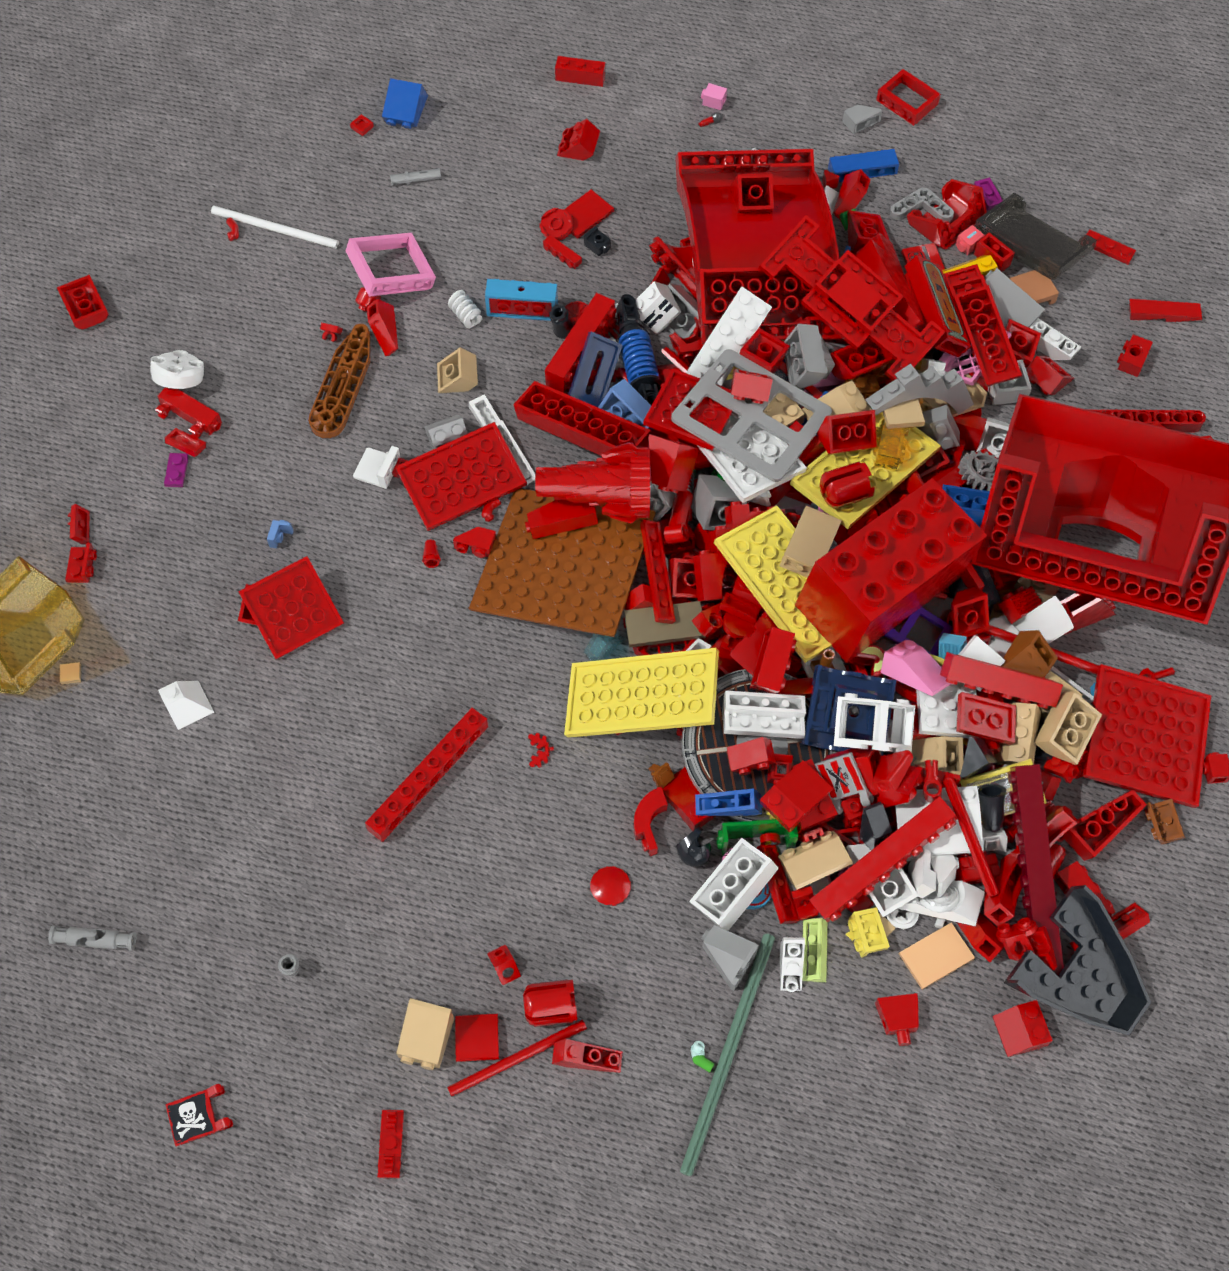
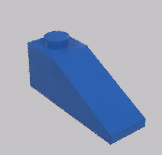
M755 789L695 795L696 815L748 816L762 814V805L760 804L762 795Z

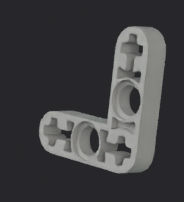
M928 188L916 190L893 204L890 208V216L894 220H902L912 210H918L922 207L933 217L943 221L952 222L954 210ZM908 202H912V203H914L915 205H913V206H908L907 203H908ZM931 204H937V205H939V206L934 208V207H931L930 205H931Z

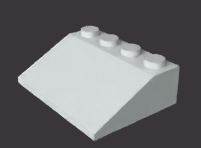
M977 786L957 787L984 852ZM942 788L941 798L954 812L945 788ZM923 789L917 790L916 796L908 803L895 805L897 830L930 804L924 799ZM937 789L927 790L930 794H936L938 792ZM958 820L955 821L956 825L948 831L946 829L939 834L940 837L934 843L930 844L928 842L922 847L930 851L931 855L971 853Z

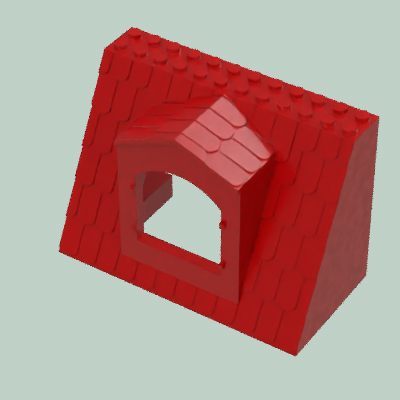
M1019 394L997 463L980 527L987 537L972 558L971 564L1208 625L1229 567V443ZM1089 524L1121 533L1139 544L1137 560L1058 540L1061 525Z

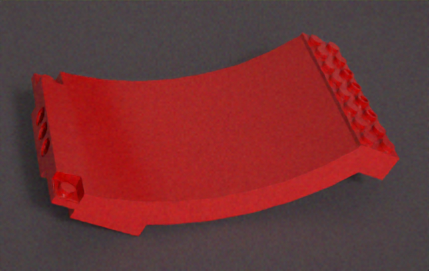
M814 149L678 152L675 157L677 192L684 208L692 250L699 328H701V344H705L741 287L772 306L759 328L784 342L797 324L817 325L824 341L842 339L801 304V301L811 289L784 267L772 280L759 269L760 264L805 215L820 226L809 240L834 261L839 259L830 207L821 181L814 170ZM829 297L828 300L846 315V311Z

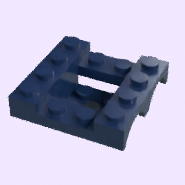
M816 665L812 681L813 690L808 718L805 724V737L802 739L801 744L838 752L851 749L834 746L838 696L845 697V693L858 694L857 698L893 702L897 680ZM834 690H836L835 698H834V704H833V710H832V715H831L830 726H829V728H828V723H829V717H830V711H831V706H832V700H833ZM848 704L845 739L873 740L875 706ZM851 706L858 708V715L855 718L851 717L848 713ZM888 708L886 739L892 708Z

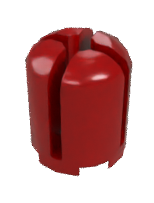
M858 461L824 472L820 478V492L828 506L839 508L873 497L875 487L871 488L868 476L872 474L865 462L860 463Z
M573 979L532 983L526 986L523 992L525 1019L530 1025L539 1027L577 1021Z

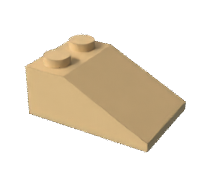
M853 381L836 387L818 399L831 407V415L871 410ZM805 407L802 408L806 419L809 420L814 413Z

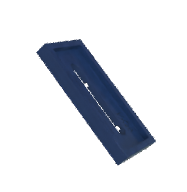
M592 331L589 332L568 395L599 407L608 392L623 345ZM601 351L603 353L601 364L598 368L592 392L590 395H587L585 390L597 353Z

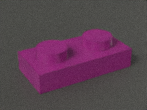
M990 177L974 182V185L983 188L987 211L1003 207L1004 201Z
M187 453L169 454L164 480L165 487L184 486L189 459Z

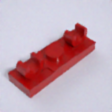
M382 1110L377 1178H400L404 1110Z

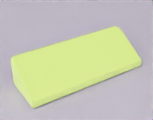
M823 918L803 920L805 947L802 981L826 982L828 923ZM808 941H809V956H808V958H807Z

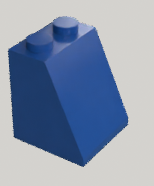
M390 78L382 118L386 124L391 126L401 124L402 127L407 129L417 127L428 98L423 85Z

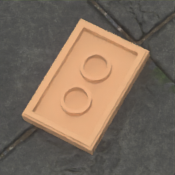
M952 923L899 952L900 957L921 989L928 987L975 959Z

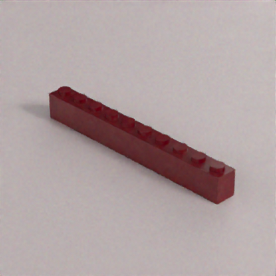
M1040 764L1010 767L1008 780L1012 784L1013 790L1010 794V799L1015 807V813H1013V823L1017 825L1015 842L1019 846L1020 851L1017 860L1019 867L1022 868L1020 884L1024 888L1025 894L1022 897L1024 909H1026L1027 917L1035 921L1038 927H1046L1057 963L1056 970L1052 971L1059 975L1064 966L1059 927L1050 919L1057 906Z

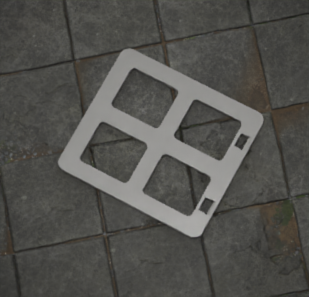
M727 349L673 411L671 420L673 423L769 480L779 482L815 437L825 417L831 415L832 409L827 404L739 353ZM719 365L723 367L721 372L715 370ZM730 366H735L744 371L769 375L773 379L768 402L763 401V404L754 402L748 404L742 400L734 399V395L720 388L716 383ZM778 393L786 395L814 413L799 432H795L763 412ZM704 397L713 399L741 416L726 436L718 434L689 416ZM689 401L694 403L691 408L685 406ZM752 425L759 426L789 444L775 464H769L738 445V442Z

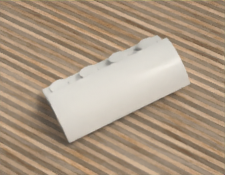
M725 691L722 706L724 734L804 739L805 696Z

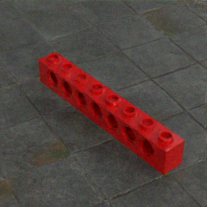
M472 707L365 822L367 831L383 842L488 728L487 718Z

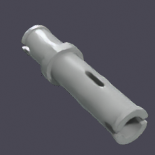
M440 168L409 173L404 171L405 173L390 175L391 186L405 183L410 185L412 182L441 179Z

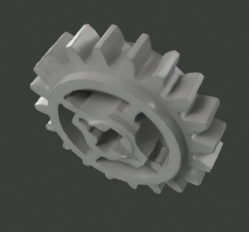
M980 450L977 454L974 451H971L970 454L966 453L958 466L960 469L959 474L963 475L961 479L967 480L966 484H971L973 489L990 491L999 459H996L994 454L991 456L988 455V452L984 454Z

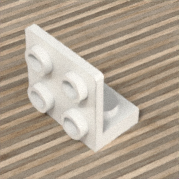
M391 446L389 452L386 453L366 448L353 474L354 479L387 489L393 477L392 472L398 458H401L399 448Z

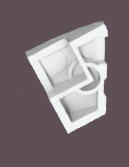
M926 849L914 857L908 866V873L920 898H924L936 891L937 873L930 870L931 852Z

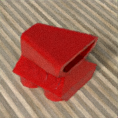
M909 750L880 756L877 761L872 785L880 794L877 803L881 802L884 807L908 803L916 796V787L924 780L923 767L910 766L913 761V755Z

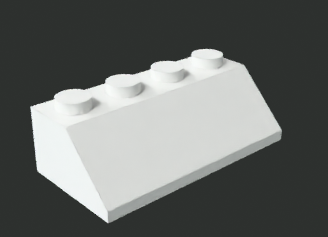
M741 838L689 902L718 927L729 931L779 868L769 857Z

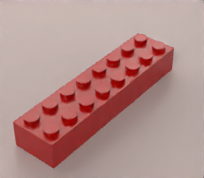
M534 381L513 404L519 420L602 456V452L625 443H633L637 447H649V434L652 435L650 429L537 381Z

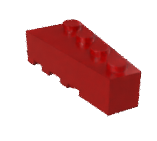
M1134 790L1128 791L1077 818V824L1062 835V837L1084 861L1094 858L1147 804Z

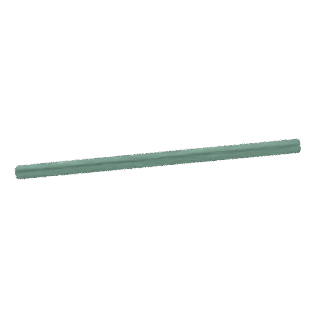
M764 934L680 1169L683 1175H693L775 941V937L771 934Z

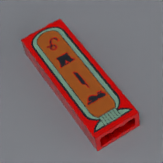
M916 255L905 265V269L926 326L932 320L945 331L934 347L953 356L960 357L971 348V344L940 265Z

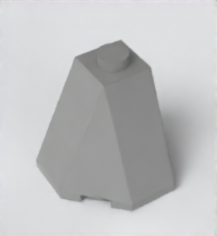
M713 925L711 930L707 929L701 938L703 940L702 947L730 989L734 991L756 957L759 945Z

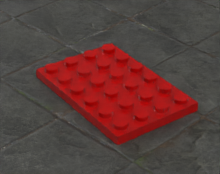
M495 422L395 467L427 531L527 485L526 479Z

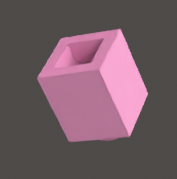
M709 83L701 94V99H703L702 105L721 110L726 101L727 88Z

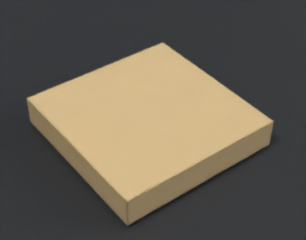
M918 399L908 400L882 411L887 429L919 427L925 424Z

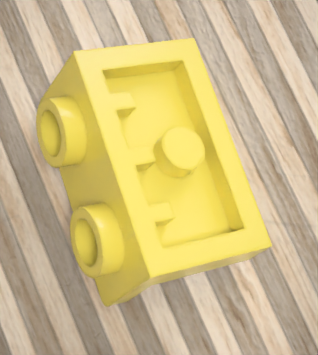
M877 907L853 912L849 917L848 927L850 932L854 934V946L856 951L860 953V956L865 957L868 953L888 949L890 946Z

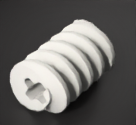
M458 290L453 293L448 301V306L464 326L470 329L482 321L481 311L473 304V301L469 299L465 291Z

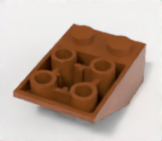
M1039 630L1020 631L1003 657L1005 662L1001 666L1044 677L1050 672L1057 660V656ZM1012 697V701L1018 699V697Z

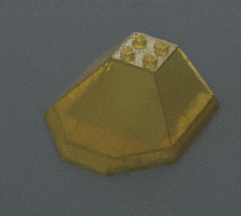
M20 556L0 574V693L24 695L76 643L85 619L65 589Z

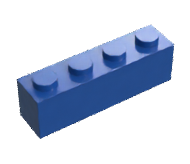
M895 149L830 157L828 170L840 176L839 182H843L845 175L859 169L869 178L895 175L899 167Z

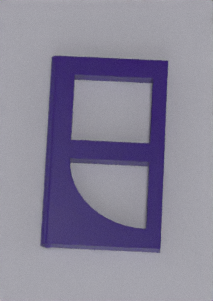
M921 607L909 616L900 632L893 628L884 635L896 644L904 640H910L906 636L920 615L943 629L930 652L927 651L929 654L937 656L939 653V640L942 634H950L953 626Z

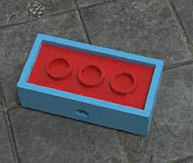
M487 279L485 291L487 316L551 321L549 314L551 308L558 305L557 284Z

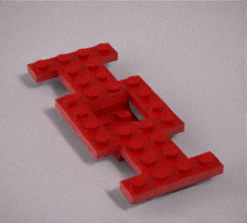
M805 215L760 264L759 269L772 280L784 267L811 289L801 301L804 307L855 350L869 338L895 360L885 372V375L894 381L897 379L895 376L897 372L909 364L915 367L942 337L945 331L932 320L921 332L915 329L893 310L903 298V295L849 250L840 259L834 261L809 240L820 226ZM830 297L857 320L856 323L832 304L828 298Z

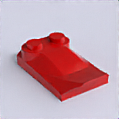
M90 275L57 287L77 329L89 328L108 318L107 309Z

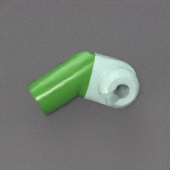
M696 1041L691 1046L692 1061L710 1073L715 1063L705 1058L704 1043Z

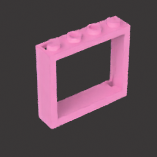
M412 233L349 238L346 253L369 296L422 291L433 287L436 276ZM406 247L420 274L375 278L362 252Z

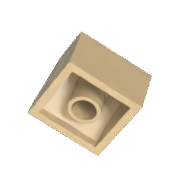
M460 347L437 363L438 393L466 392L478 385L475 354Z

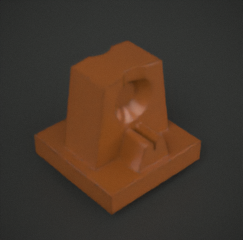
M667 762L662 766L653 764L648 768L657 787L663 788L675 778Z

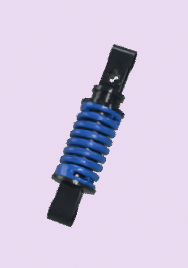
M624 294L621 296L616 307L620 334L617 340L619 344L623 345L621 355L628 383L652 406L661 389L662 380L659 377L649 336L650 332L644 329L643 323L640 321L636 300L633 296Z

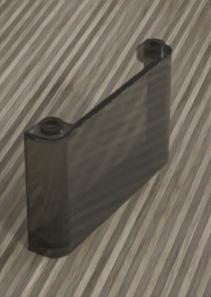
M1016 193L1011 194L976 220L975 227L984 235L990 232L1015 252V259L1051 280L1058 278L1095 248L1097 242L1096 239L1089 235L1082 236L1078 242L1025 211L1026 202L1024 198Z

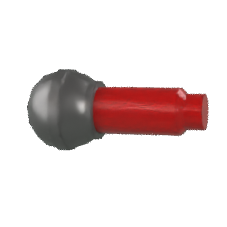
M718 111L713 112L710 117L702 120L698 125L705 127L713 122L719 123L722 120V114Z

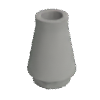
M291 954L284 955L278 962L279 971L290 977L297 975L299 968L298 958Z

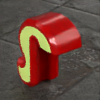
M870 645L848 663L871 666V676L883 678L884 674L881 673L885 652L876 645Z

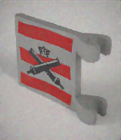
M852 752L815 764L819 775L833 788L829 796L838 814H841L843 811L840 798L859 793L861 804L864 807L869 806L874 801L873 795L866 787Z

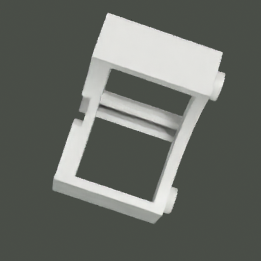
M845 693V697L838 696L834 746L868 749L869 745L872 746V750L885 752L912 751L915 705L909 704V700L897 699V702L863 699L857 698L858 694ZM848 704L875 706L872 741L845 739ZM888 708L894 709L891 743H886Z

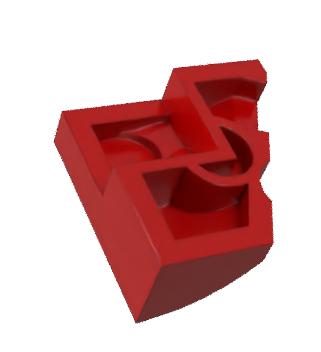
M1045 926L1038 927V930L1028 936L1035 955L1046 965L1050 966L1051 970H1056V958ZM1017 941L1015 950L1018 953H1025L1027 947L1021 944L1020 941ZM1002 942L1009 959L1014 960L1007 942Z

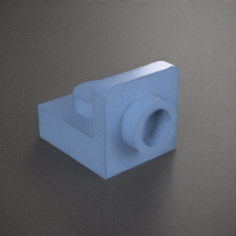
M285 520L272 521L267 537L269 547L277 548L278 543L283 541V533L293 534L291 523Z

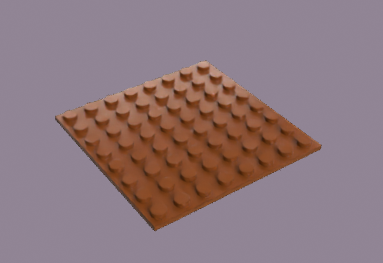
M515 490L473 595L469 610L615 637L644 551L640 523L642 520L654 521L656 511L650 510L649 518H638L634 523L628 524L603 515V506H595L598 519L597 525L533 539L531 532L527 533L525 522L528 521L527 513L554 501V497L536 496V491Z

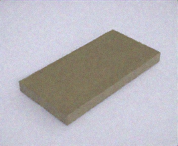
M700 601L673 604L676 620L673 624L655 622L653 607L624 610L629 648L706 638L691 621L702 611Z

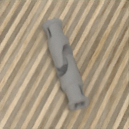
M51 926L48 940L49 944L57 942L66 943L68 946L114 950L117 948H127L129 951H133L136 945L137 934L136 932L130 934L119 933V931L80 927H69L67 929Z

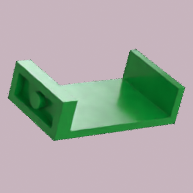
M776 819L722 823L721 830H718L717 849H721L722 855L727 852L728 839L760 837L765 833L785 835L786 850L789 848L795 849L798 840L797 826L791 832H788Z

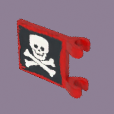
M216 1084L206 1090L165 1104L175 1146L233 1127V1121L228 1117L216 1122L210 1098L225 1093L224 1086Z

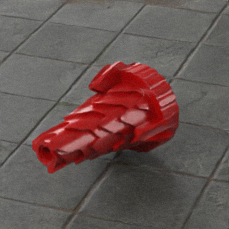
M625 443L602 452V458H596V461H578L577 464L561 467H536V496L554 497V500H568L573 503H589V506H603V515L628 524L634 523L638 518H649L650 448L637 447L633 443Z

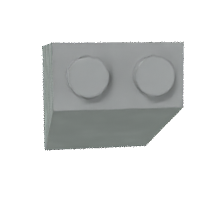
M699 475L691 509L704 530H715L716 526L726 525L724 507L731 506V502L741 500L730 486L719 477Z

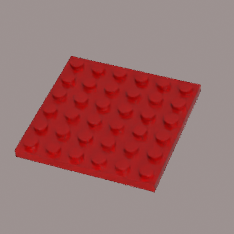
M1099 665L1092 706L1102 716L1087 744L1088 754L1084 762L1082 777L1134 790L1135 792L1164 800L1172 799L1174 803L1188 807H1199L1211 695L1107 665Z

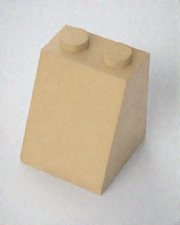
M410 998L397 1049V1056L401 1058L400 1061L409 1065L417 1062L421 1064L422 1068L427 1070H433L434 1067L440 1068L454 1023L452 1010Z

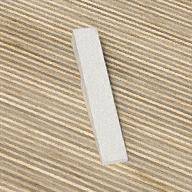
M485 394L470 401L469 409L481 427L492 422L496 423L524 478L531 477L526 480L527 485L534 482V471L504 422L500 421Z

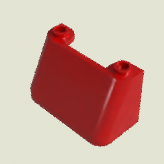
M951 179L942 188V201L954 210L952 222L943 221L939 218L936 219L929 212L922 216L920 210L914 209L907 214L909 225L929 241L935 243L937 247L948 249L956 243L959 234L971 225L975 227L985 218L987 210L982 187Z

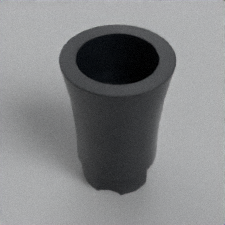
M555 305L549 313L553 332L557 337L566 339L576 323L564 306Z
M987 784L978 788L983 828L991 832L1000 831L1003 828L1007 790L1001 785Z

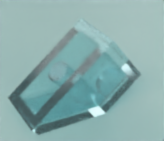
M617 631L615 637L593 634L583 653L591 661L607 660L626 638Z

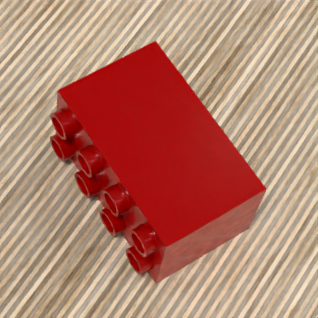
M932 478L815 561L795 606L848 663L919 608L959 580L987 535Z

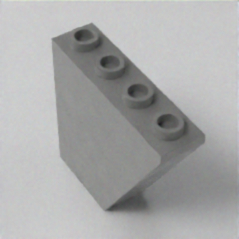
M998 268L994 272L990 270L984 277L986 284L989 285L1004 327L1009 319L1030 327L1044 312L1045 309Z

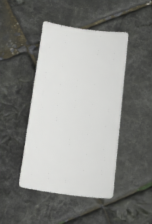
M1053 596L1013 623V626L1019 632L1039 630L1048 644L1074 628L1066 610L1056 596Z

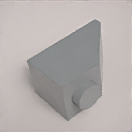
M856 105L844 111L842 122L855 134L880 122L882 110Z

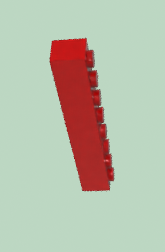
M939 796L810 899L811 903L827 923L830 920L834 922L842 915L841 912L845 908L850 909L858 903L857 899L863 894L865 896L870 894L875 889L873 886L879 881L881 883L885 882L891 876L890 873L893 870H899L907 864L906 860L912 855L914 857L919 855L924 850L922 847L928 842L930 844L934 843L940 837L939 834L945 829L948 831L956 825V814Z

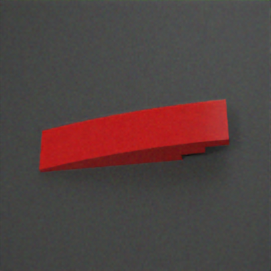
M978 264L945 273L946 282L971 344L970 349L986 387L1022 377L989 285L986 284L983 274L981 275Z

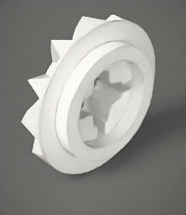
M898 909L886 915L888 921L895 928L903 930L912 927L919 917V913L907 911L905 914L906 919L902 916L896 918L899 912Z

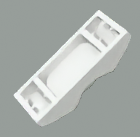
M907 873L906 876L908 877L909 881L914 887L909 873ZM953 881L942 896L937 897L934 891L924 898L917 897L898 909L976 926L985 892L966 882Z

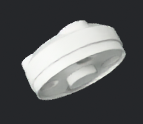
M175 350L151 358L150 364L152 380L156 384L167 388L184 389L194 387L203 380L204 363L184 350Z

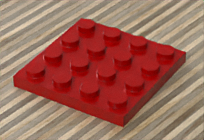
M672 368L644 418L643 425L711 451L715 448L672 422L671 416L673 411L701 379ZM717 385V386H719L720 388H722V389H724L725 391H727V392L730 393V391H731L730 389L725 388V387H722V386H720V385ZM704 397L689 416L721 435L733 411L709 397ZM689 401L685 406L691 408L694 403Z
M308 556L238 591L275 660L344 624Z

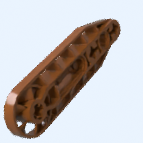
M365 324L355 325L351 333L335 350L309 414L308 421L311 431L320 438H332L339 435L345 428L370 365L371 336ZM364 356H367L366 362L363 363V362H362L363 357H364ZM335 363L338 364L336 371H332ZM358 370H362L360 377L356 376ZM329 378H332L330 385H327ZM357 384L354 392L350 391L352 385ZM326 392L324 400H321L323 393ZM347 398H351L349 405L345 406ZM341 415L343 417L342 421L336 422L335 420Z

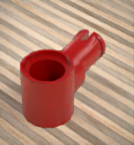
M926 760L923 796L927 802L932 803L939 796H942L941 779L938 777V761L933 760L931 766V760ZM929 788H935L938 790V792L936 794H930L927 790Z

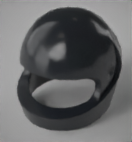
M700 826L676 845L682 862L691 867L704 865L711 855L710 842L704 846L698 843V838L703 832Z

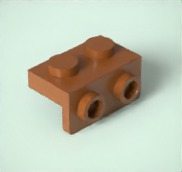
M1172 799L1155 804L1146 803L1148 809L1145 810L1148 821L1153 823L1154 828H1151L1154 840H1158L1162 845L1185 838Z

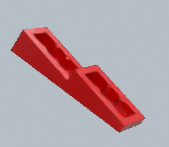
M1129 299L1130 320L1165 319L1166 322L1202 320L1200 303Z

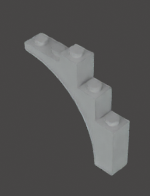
M911 364L895 374L897 379L865 399L870 408L875 410L876 415L894 405L918 398L943 400L949 403L958 415L974 405L964 380L955 369L940 376L932 366L919 375Z

